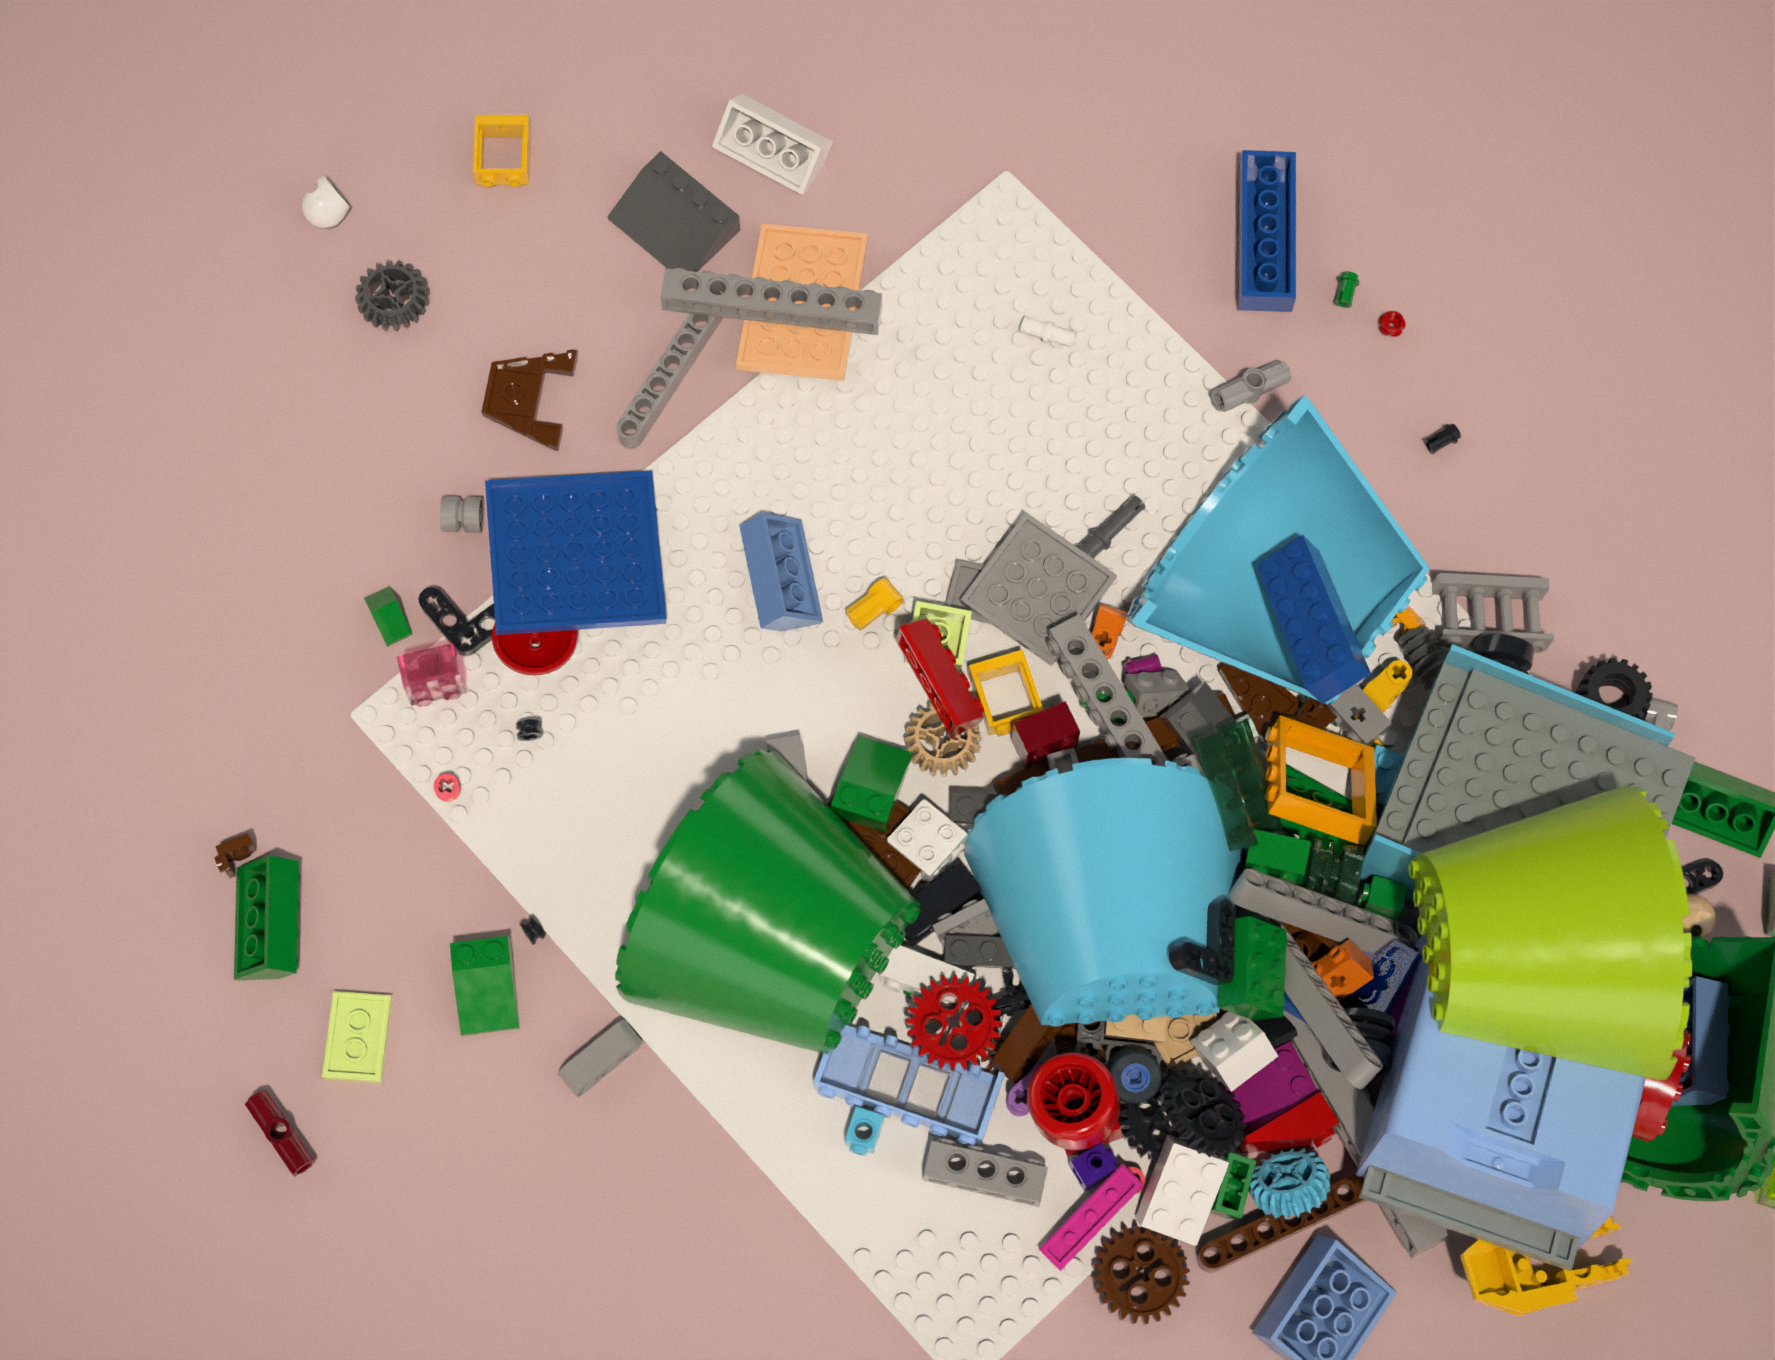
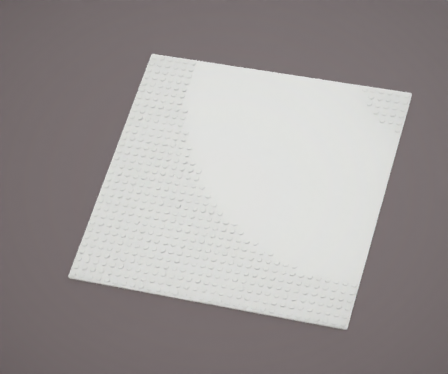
M1009 171L1000 174L860 290H873L877 293H882L878 335L852 333L844 381L760 373L643 470L652 471L666 624L577 630V645L570 660L554 672L536 676L524 675L505 666L497 657L492 641L470 656H462L454 650L443 636L351 713V718L522 908L533 917L542 930L933 1360H1000L1095 1271L1092 1266L1102 1263L1095 1255L1098 1252L1106 1254L1102 1244L1107 1242L1113 1245L1111 1240L1112 1234L1115 1233L1121 1239V1230L1123 1228H1126L1131 1235L1135 1225H1138L1139 1228L1141 1227L1135 1216L1159 1157L1156 1158L1153 1164L1150 1163L1151 1155L1148 1153L1140 1158V1147L1133 1150L1130 1149L1134 1141L1133 1139L1124 1140L1122 1138L1103 1145L1105 1149L1110 1148L1118 1162L1115 1165L1117 1169L1123 1164L1125 1167H1136L1143 1172L1145 1176L1144 1187L1060 1271L1039 1249L1107 1179L1083 1191L1069 1164L1070 1160L1086 1151L1067 1157L1065 1149L1053 1145L1040 1134L1030 1112L1021 1117L1011 1114L1007 1109L1006 1102L1010 1090L1016 1084L1012 1083L1008 1078L1004 1076L982 1145L975 1144V1146L984 1148V1153L996 1155V1152H1005L1013 1155L1014 1160L1025 1162L1026 1158L1043 1162L1042 1166L1048 1167L1039 1207L923 1181L931 1141L938 1142L939 1138L954 1141L957 1147L967 1149V1146L959 1143L956 1137L934 1135L929 1132L930 1128L919 1124L918 1128L905 1125L901 1122L902 1118L893 1115L890 1118L884 1117V1123L874 1154L867 1153L866 1156H861L850 1152V1147L845 1146V1138L855 1107L846 1104L845 1099L836 1096L834 1099L823 1097L817 1093L818 1090H815L813 1086L823 1053L629 1003L618 994L616 986L620 982L615 980V972L618 968L616 960L619 947L622 944L627 946L630 936L626 932L628 927L626 923L635 907L640 890L647 892L650 887V882L653 879L648 877V874L659 854L690 809L694 811L699 810L705 802L700 799V796L714 784L715 780L723 772L727 773L729 771L733 773L740 767L737 765L739 759L749 753L754 754L759 749L767 750L766 740L800 734L804 745L809 786L827 804L836 792L840 778L859 736L907 751L909 745L905 744V737L910 735L906 733V727L913 726L910 723L912 716L919 718L918 710L920 708L928 713V704L931 702L910 665L904 663L905 656L896 642V637L900 626L911 623L916 601L946 606L956 560L986 566L1025 512L1074 546L1082 544L1090 536L1089 533L1092 529L1100 528L1133 495H1136L1142 500L1139 505L1144 503L1146 508L1111 540L1109 549L1102 550L1094 558L1114 572L1117 578L1085 620V624L1092 634L1100 605L1104 604L1129 612L1133 599L1137 595L1141 598L1145 591L1142 588V583L1153 569L1157 560L1163 558L1167 552L1166 547L1209 491L1213 492L1214 488L1219 484L1221 476L1232 466L1243 451L1249 446L1252 447L1255 443L1259 445L1263 441L1258 436L1270 422L1248 403L1241 404L1226 412L1218 411L1213 404L1212 391L1228 382ZM1028 316L1046 323L1052 321L1055 322L1056 326L1077 331V338L1073 348L1053 341L1049 343L1043 342V338L1021 333L1020 328L1024 317ZM760 513L802 520L823 617L822 623L786 631L760 628L739 527L741 524ZM1426 573L1427 581L1418 591L1414 589L1408 598L1411 600L1409 606L1426 622V625L1423 627L1424 631L1433 629L1434 633L1429 637V640L1437 639L1442 629H1447L1445 598L1442 595H1432L1434 580ZM887 578L904 598V602L891 614L881 615L863 630L859 631L850 622L845 614V610L867 595L868 590L877 581ZM493 595L469 614L465 621L468 623L494 603ZM1456 602L1458 629L1474 630V619ZM1128 617L1126 618L1113 655L1108 659L1124 689L1128 688L1124 684L1126 675L1123 664L1127 663L1130 658L1137 660L1157 654L1161 663V671L1158 672H1164L1165 670L1177 671L1189 686L1191 692L1206 681L1216 695L1226 694L1237 719L1245 716L1244 711L1219 672L1220 668L1224 665L1223 662L1134 627L1127 621ZM486 619L481 623L480 628L486 632L491 631L495 621ZM970 620L960 673L963 672L971 686L968 690L973 699L975 694L968 676L969 665L1023 649L1043 709L1046 710L1066 701L1080 729L1077 749L1104 739L1105 732L1101 726L1097 727L1093 723L1089 714L1091 710L1081 707V701L1075 691L1077 686L1072 678L1067 679L1061 668L1063 662L1060 657L1050 666L992 624ZM1398 623L1384 636L1379 634L1374 640V644L1377 645L1375 650L1368 658H1365L1371 675L1356 684L1363 690L1372 679L1377 677L1393 661L1402 660L1410 665L1412 677L1409 685L1383 713L1392 724L1388 732L1379 738L1384 746L1390 747L1393 751L1404 755L1430 690H1424L1426 684H1421L1418 680L1421 674H1416L1413 670L1416 664H1411L1408 661L1410 655L1404 653L1403 648L1405 645L1399 643V635L1404 631V625ZM476 628L472 629L474 636L477 635L478 639H481L482 637L479 636ZM465 637L460 639L461 646L466 645L469 647L471 645L470 639L467 640ZM1101 642L1100 646L1104 647L1105 643ZM533 644V645H531L530 647H531V648H538L539 645ZM1445 646L1434 647V650L1444 649L1445 652L1439 659H1445L1450 649ZM1073 647L1068 650L1072 655H1080L1081 653H1083V651L1077 647ZM1461 647V648L1473 652V648H1474V647ZM1019 671L981 682L993 721L1032 710ZM1093 671L1082 673L1088 679H1093L1097 676ZM1401 674L1397 676L1393 675V678L1395 679L1399 677L1403 678V675ZM1287 689L1303 703L1309 699V697ZM1302 707L1295 713L1294 717L1302 711ZM1162 715L1154 717L1142 716L1144 722H1148ZM528 719L541 721L539 730L542 731V737L533 741H520L517 739V733H519V730L516 729L517 722ZM982 719V722L979 723L980 729L977 732L982 736V740L977 743L981 747L980 752L974 753L976 761L974 763L967 761L968 769L966 771L958 766V775L956 776L952 774L951 770H947V777L943 778L942 771L937 770L936 775L933 777L931 776V768L928 767L926 771L922 772L920 770L921 763L914 765L911 759L897 802L913 811L925 799L951 820L952 792L996 794L993 787L995 782L1024 770V766L1011 741L1012 732L1004 736H997L996 734L989 736ZM1111 720V723H1112L1113 725H1115V726H1123V724H1119V723H1117V722ZM942 721L934 722L928 725L925 729H928V727H939L942 724ZM1330 723L1326 727L1328 732L1345 737V732L1339 726L1336 727ZM945 730L944 736H941L939 739V749H941L942 743H946L947 730ZM964 732L959 734L961 739L966 740ZM1259 737L1251 742L1265 759L1268 743L1265 746ZM920 739L924 750L934 756L935 749L933 746L926 744L925 740ZM1182 745L1163 752L1167 760L1171 762L1180 755L1188 754ZM1286 747L1287 765L1352 800L1350 768ZM958 750V752L949 751L943 758L953 757L962 750ZM441 774H452L459 781L461 787L460 795L451 802L440 800L434 791V781ZM443 783L441 785L443 790L440 792H452L453 788L451 785L455 784L451 783L447 785L446 783ZM1258 793L1243 804L1244 809H1247L1250 821L1248 850L1253 829L1303 839L1296 834L1286 832L1277 823L1259 817L1255 811L1250 809ZM955 823L966 833H968L969 829L974 828V824ZM1369 839L1366 842V844L1361 848L1355 861L1357 859L1361 861L1367 844L1369 842ZM1310 845L1301 887L1337 900L1344 896L1357 906L1360 892L1363 891L1365 882L1358 880L1356 886L1352 885L1350 881H1347L1345 884L1341 883L1344 863L1336 860L1327 851ZM963 850L950 866L955 867L961 863L975 880ZM921 872L908 889L912 896L916 895V890L926 883L922 880ZM1405 899L1402 913L1397 921L1413 928L1420 939L1422 935L1418 931L1419 907H1415L1414 902ZM935 932L913 948L905 938L901 943L903 947L945 962V951ZM999 933L991 937H999ZM1416 946L1412 948L1402 962H1397L1410 974L1414 971L1416 962L1420 958V955L1417 953L1419 948ZM1363 951L1372 960V966L1383 958ZM955 966L975 974L973 985L977 981L980 982L978 991L981 993L986 989L990 990L986 998L987 1000L1001 998L1002 994L1007 993L1004 988L1002 968ZM1007 968V971L1013 970L1014 974L1013 982L1009 983V985H1014L1015 990H1020L1022 982L1019 980L1016 969ZM876 973L871 980V983L874 984L872 992L867 999L864 1000L862 998L856 1008L858 1009L857 1016L849 1026L858 1028L859 1025L865 1026L870 1029L872 1034L884 1038L887 1035L898 1038L899 1043L911 1046V1043L917 1038L907 1036V1032L914 1029V1026L907 1025L906 1020L914 1018L908 1012V1007L917 1008V1005L912 999L905 996L902 989H900V992H895L884 987V982L880 981V974ZM1348 996L1339 1001L1343 1009L1358 1008ZM968 1001L965 1002L962 1012H958L954 1020H947L949 1022V1029L939 1041L940 1046L945 1044L955 1026L961 1027L959 1025V1018L968 1007ZM1027 1009L1014 1012L1013 1016L1008 1017L1007 1014L1004 1015L1001 1032L1002 1039H1006L1007 1034L1012 1032ZM971 1012L966 1016V1021L969 1024L982 1021L978 1012ZM931 1021L926 1025L925 1030L930 1035H937L941 1032L942 1026L936 1021ZM955 1037L951 1040L950 1045L954 1050L961 1051L967 1046V1041L963 1037ZM1054 1038L1035 1065L1041 1061L1044 1063L1057 1055ZM1146 1042V1044L1154 1046L1152 1042ZM881 1053L866 1096L896 1106L911 1063ZM978 1056V1065L982 1067V1071L987 1072L985 1068L990 1064L989 1060L981 1062V1057ZM1199 1056L1172 1070L1174 1073L1178 1069L1182 1071L1187 1067L1191 1072L1194 1068H1197L1200 1075L1206 1071L1210 1080L1216 1077L1204 1065ZM1161 1059L1159 1066L1163 1077H1166L1168 1069ZM968 1061L967 1066H970L971 1061ZM920 1066L905 1109L935 1119L950 1076ZM993 1067L987 1073L995 1075L996 1068ZM1154 1095L1155 1099L1161 1106L1162 1102L1158 1100L1159 1095ZM1024 1096L1020 1099L1016 1097L1015 1103L1023 1102L1025 1104L1026 1098ZM1121 1104L1120 1110L1128 1109ZM1143 1104L1139 1107L1140 1112L1144 1116L1150 1117L1155 1114V1109L1150 1104ZM864 1105L862 1106L863 1109H866V1110H869V1111H872V1112H873V1110H874L873 1108H870V1107H867V1106H864ZM1163 1112V1115L1161 1117L1162 1121L1163 1118L1167 1115L1165 1112ZM1119 1116V1125L1121 1122L1127 1120V1118ZM860 1127L855 1132V1135L861 1140H866L871 1137L872 1131L867 1127ZM1121 1128L1123 1137L1129 1131L1128 1129ZM1158 1130L1153 1133V1139L1157 1143L1163 1144L1167 1137L1165 1132ZM1173 1131V1136L1178 1138V1134ZM953 1158L948 1163L949 1167L954 1171H961L965 1167L964 1161L960 1158ZM984 1164L978 1168V1173L984 1178H989L994 1174V1169L990 1165ZM1012 1171L1007 1175V1180L1014 1185L1020 1184L1024 1180L1022 1174L1017 1171Z

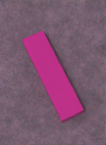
M1121 1164L1039 1250L1062 1271L1135 1196L1144 1184L1127 1167Z

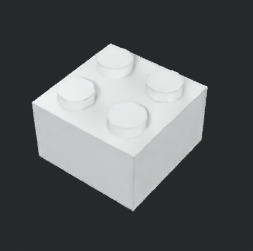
M1231 1012L1225 1013L1221 1019L1209 1028L1201 1031L1197 1037L1190 1041L1204 1065L1231 1092L1278 1057L1265 1033L1251 1019Z

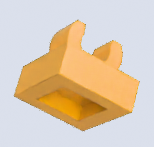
M1409 605L1402 613L1397 612V618L1391 620L1394 623L1391 628H1394L1398 623L1404 625V631L1399 635L1400 638L1407 632L1419 627L1423 628L1426 625V622Z

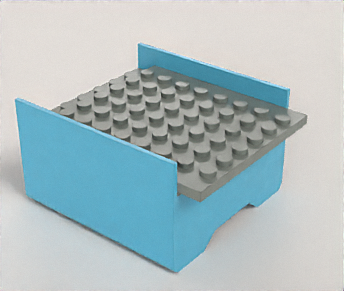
M1452 644L1430 688L1404 755L1378 744L1374 750L1376 804L1382 805L1383 808L1377 820V828L1371 835L1361 859L1358 880L1370 884L1372 878L1378 876L1407 884L1408 889L1405 899L1414 902L1413 891L1415 889V882L1409 876L1408 867L1409 862L1416 855L1623 785L1643 788L1646 791L1645 799L1649 803L1656 802L1661 809L1662 818L1666 819L1670 829L1696 757L1668 747L1674 738L1675 733ZM1663 830L1665 838L1669 830Z

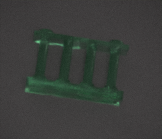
M1248 718L1218 727L1219 733L1194 740L1217 805L1230 851L1257 845L1258 842L1253 829L1270 833L1283 829L1280 818L1268 814V801L1265 800L1268 781L1265 780V771Z

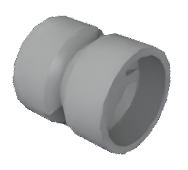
M442 496L440 505V526L442 532H458L460 528H463L465 532L482 533L484 522V503L482 497H466L464 501H461L456 496Z

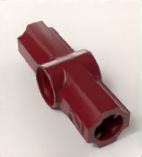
M265 1089L251 1096L245 1103V1106L291 1174L295 1177L311 1168L315 1163L314 1158L268 1091ZM283 1126L287 1128L283 1138H273L274 1131L277 1128Z

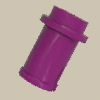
M1153 654L1137 660L1130 658L1127 663L1123 664L1125 675L1140 672L1161 671V663L1158 655Z

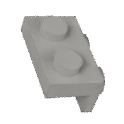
M1172 670L1126 674L1124 682L1136 699L1135 707L1141 717L1163 715L1191 692V689L1180 674Z
M977 899L963 905V910L953 915L952 913H946L938 918L936 924L932 925L944 951L946 935L991 937L999 933L985 899L981 901Z

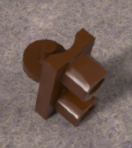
M1309 698L1303 703L1302 711L1295 717L1288 716L1287 718L1327 731L1326 727L1337 718V715L1329 704H1322Z

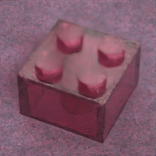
M453 643L397 656L403 688L411 706L424 707L432 704L435 700L443 698L444 700H454L459 698L460 694L467 693L461 664Z

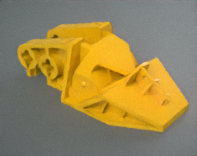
M1610 1216L1589 1239L1611 1234L1621 1229L1619 1223H1614L1612 1216ZM1479 1239L1460 1255L1473 1300L1517 1317L1577 1301L1575 1290L1629 1276L1628 1266L1632 1264L1630 1258H1623L1601 1266L1596 1264L1578 1270H1562L1547 1278V1274L1544 1271L1539 1270L1536 1272L1532 1270L1528 1256Z

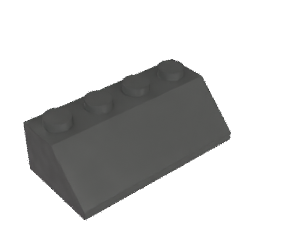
M1206 681L1160 716L1189 755L1196 754L1208 779L1214 782L1220 779L1233 789V795H1238L1242 799L1243 804L1260 791L1265 782L1268 763Z

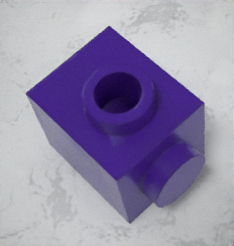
M1102 1143L1070 1160L1069 1167L1083 1191H1086L1109 1178L1116 1171L1115 1165L1118 1162L1111 1149H1105Z

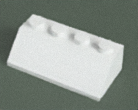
M740 94L729 100L712 147L804 195L824 166L833 141L750 97Z

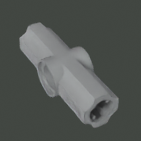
M1277 360L1259 369H1248L1242 377L1214 389L1211 394L1213 404L1218 411L1226 412L1244 403H1255L1261 395L1289 383L1292 378L1290 368L1285 361Z

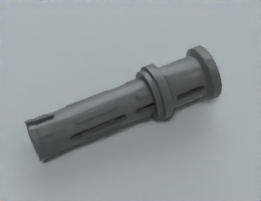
M1133 495L1100 528L1092 529L1089 533L1090 536L1082 544H1076L1075 546L1094 559L1102 550L1110 548L1111 540L1146 508L1145 504L1139 505L1142 500Z

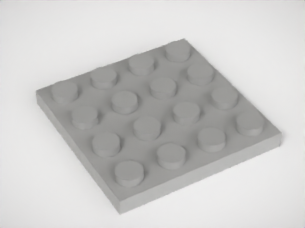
M1025 512L960 599V603L1052 666L1059 656H1054L1048 647L1049 630L1080 614L1085 622L1116 580L1117 575Z

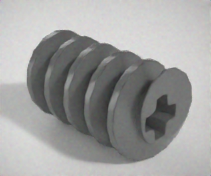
M1419 627L1404 634L1399 639V643L1405 645L1403 651L1405 654L1410 655L1408 661L1411 664H1416L1413 670L1416 674H1421L1418 680L1421 684H1426L1424 690L1427 691L1430 690L1445 660L1439 659L1445 651L1444 649L1434 650L1439 640H1429V637L1434 633L1433 629L1424 631L1422 627Z

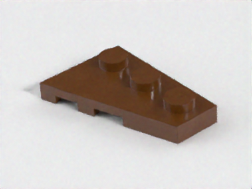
M1225 663L1219 670L1245 715L1248 714L1252 719L1257 733L1265 746L1268 743L1265 740L1268 727L1272 728L1280 715L1284 717L1294 716L1303 705V702L1282 686Z

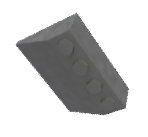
M662 151L642 168L607 216L609 221L668 269L684 268L687 271L698 272L740 231L739 215Z

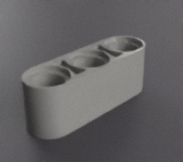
M621 1020L563 1066L558 1075L572 1092L579 1097L637 1051L643 1042L626 1021Z

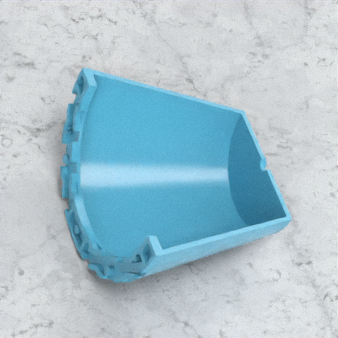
M1303 395L1289 406L1288 411L1284 409L1259 434L1258 437L1263 441L1259 445L1255 443L1252 447L1249 446L1243 451L1232 466L1221 476L1220 482L1213 492L1209 491L1166 547L1167 552L1163 558L1157 560L1153 569L1142 583V588L1145 591L1141 598L1137 595L1133 599L1130 610L1127 613V621L1141 630L1320 702L1304 686L1256 564L1301 535H1304L1322 555L1364 658H1368L1375 650L1377 645L1374 644V640L1379 634L1384 636L1394 624L1391 620L1396 613H1402L1409 605L1411 600L1408 597L1414 589L1418 591L1427 581L1425 575L1430 568L1314 405ZM1342 693L1338 694L1337 696L1330 699L1324 704L1328 705L1329 702L1333 704Z
M1147 758L1093 760L1072 764L1073 771L1059 774L1058 768L1047 771L1043 776L1031 777L1022 781V787L1017 788L1016 792L1006 798L1003 795H999L986 806L984 813L978 814L974 819V828L969 829L967 833L964 856L976 883L981 888L982 896L990 909L991 916L1041 1025L1057 1027L1068 1023L1120 1022L1126 1018V1015H1137L1141 1020H1150L1154 1017L1169 1016L1171 1018H1179L1183 1015L1199 1014L1201 1016H1208L1213 1013H1219L1220 1008H1217L1218 985L1210 984L1175 970L1169 960V951L1172 945L1183 942H1191L1206 948L1207 910L1212 901L1220 899L1230 900L1234 906L1236 918L1238 905L1230 899L1229 891L1245 868L1250 840V821L1247 809H1244L1242 799L1238 795H1233V789L1220 779L1214 782L1200 774V769L1191 766L1181 767L1171 761H1165V766L1152 765L1151 759Z

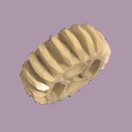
M928 704V713L920 708L918 710L919 718L911 717L910 723L913 726L906 727V733L910 736L905 737V744L909 745L907 751L913 752L912 763L914 765L921 763L920 770L922 772L926 771L929 767L933 777L936 775L937 770L942 771L943 778L947 777V770H951L952 774L956 776L958 775V766L966 771L968 769L967 761L972 763L976 761L974 753L980 752L981 747L977 743L982 740V736L977 733L980 729L979 724L964 732L966 740L961 739L960 735L951 739L947 732L946 743H942L941 749H939V739L941 736H944L946 730L943 723L939 727H928V729H925L928 725L941 721L932 704ZM920 739L925 740L926 744L933 746L935 749L934 756L924 750ZM958 750H962L953 757L943 758L949 751L958 752Z

